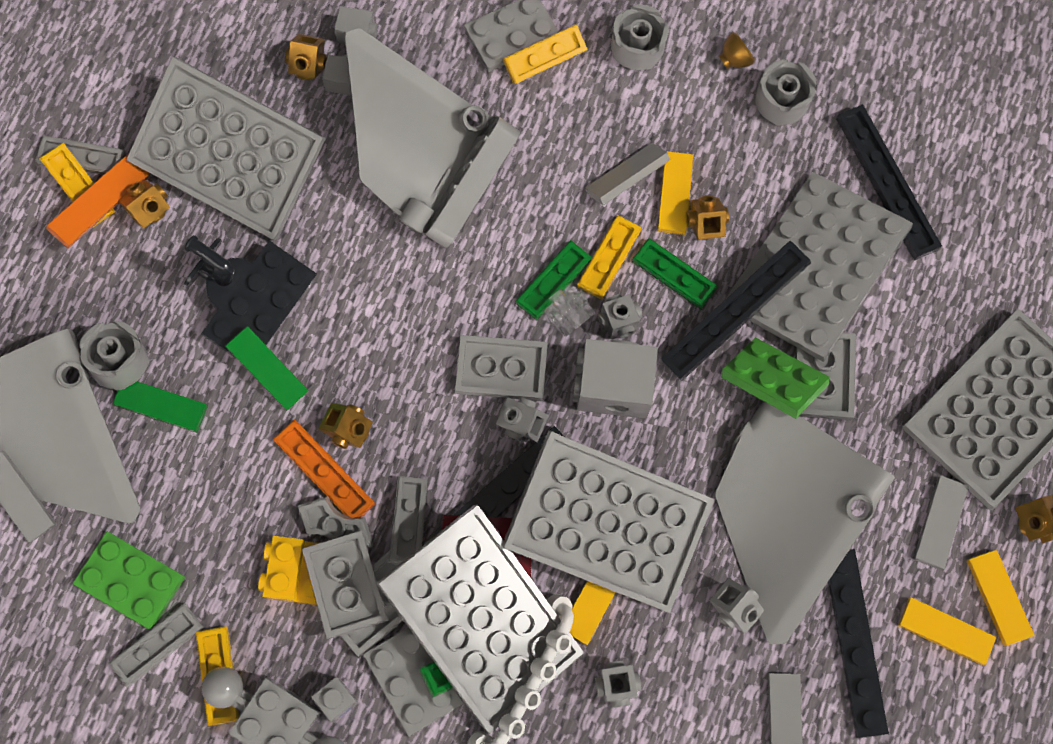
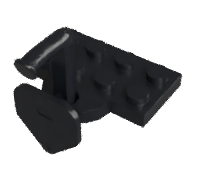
M193 235L187 240L185 250L193 252L201 259L185 280L183 287L188 289L199 276L203 277L206 280V294L209 302L217 310V313L201 335L234 358L235 356L225 346L247 326L267 345L317 273L270 240L255 261L251 263L243 258L225 259L216 251L222 242L219 237L208 247L199 241L197 236Z

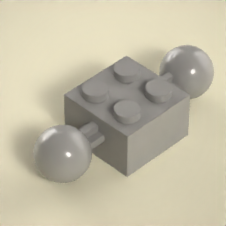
M229 667L215 668L203 680L202 694L208 704L216 708L233 706L242 712L229 734L243 744H344L336 737L326 736L318 739L310 734L308 730L321 710L270 677L264 679L254 696L243 690V681L240 675Z

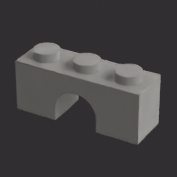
M340 6L334 29L337 43L345 44V34L356 28H361L374 38L377 37L378 23H374L372 11ZM347 54L343 56L328 55L322 78L325 91L351 95Z

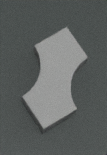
M328 496L298 505L306 535L319 534L332 540L362 530L367 549L374 546L366 518H353L340 513L332 505Z

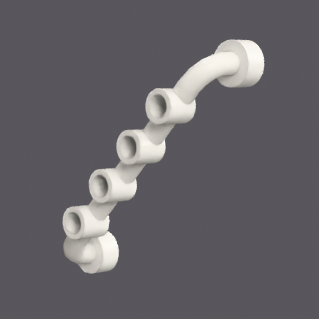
M553 594L547 599L549 605L560 618V624L556 630L548 633L546 637L547 647L541 658H536L531 663L530 670L532 674L526 685L520 686L516 690V703L510 713L505 714L500 719V731L497 737L494 739L483 731H477L471 735L468 744H507L511 737L519 738L523 735L525 731V724L521 720L526 709L533 710L539 706L541 696L537 689L542 680L551 681L555 677L556 666L552 662L557 653H566L571 648L572 640L568 633L572 627L574 615L570 599L560 594Z

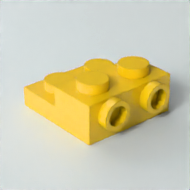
M273 536L272 543L267 542L264 549V560L269 562L267 573L262 572L259 578L258 590L263 591L262 597L269 600L317 605L302 549L319 543L307 542L303 539Z

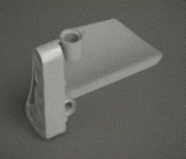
M361 28L350 30L345 34V45L352 96L359 178L368 189L400 217L399 220L418 233L425 234L444 248H448L517 141L521 131L497 115H488L482 107L471 105ZM470 111L475 112L478 116V124L475 127L470 126L467 122V114Z
M69 329L57 331L1 356L0 452H6L39 500L124 523H133L141 512V507L89 383V373L81 362V348L75 333ZM71 368H77L80 372V378L74 384H69L66 380V373Z
M763 401L751 420L745 423L739 432V436L737 435L734 440L736 447L715 491V498L746 585L759 595L757 601L765 610L759 617L765 637L770 644L774 645L787 643L873 516L875 507L895 477L801 416L795 419ZM860 499L865 504V511L860 516H854L851 512V505L855 500Z

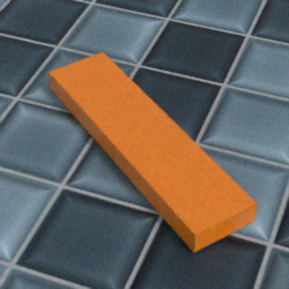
M129 154L46 226V229L66 248H70L118 205V200L128 193L127 190L130 186L139 181L143 182L150 175L149 172L127 161L126 159Z
M295 419L273 438V441L329 497L332 503L344 515L361 518L375 505V502Z

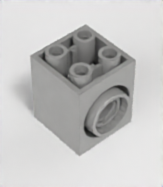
M586 339L585 347L579 348L576 360L575 374H581V376L575 377L572 402H578L577 411L646 419L653 404L658 347L639 345L624 340L601 341Z

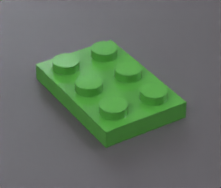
M756 337L722 369L721 378L795 419L829 385L830 377Z
M107 531L78 574L73 585L151 630L155 627L179 589L185 576Z

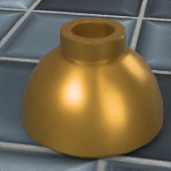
M732 32L726 38L723 44V53L719 55V58L727 69L732 66L735 68H746L753 65L755 58L736 32Z

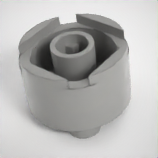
M639 4L631 6V9L618 14L614 22L611 38V51L617 62L629 69L645 70L653 68L661 60L669 33L668 24L661 17V13L651 6Z
M778 60L769 65L762 75L755 94V103L760 114L777 126L792 124L802 119L815 96L816 79L813 72L803 63L797 62L796 64L788 62V60Z
M114 321V323L109 324L102 322L94 325L84 334L80 342V359L87 371L98 384L106 388L115 389L116 391L123 390L138 381L150 362L146 348L135 330L121 321Z

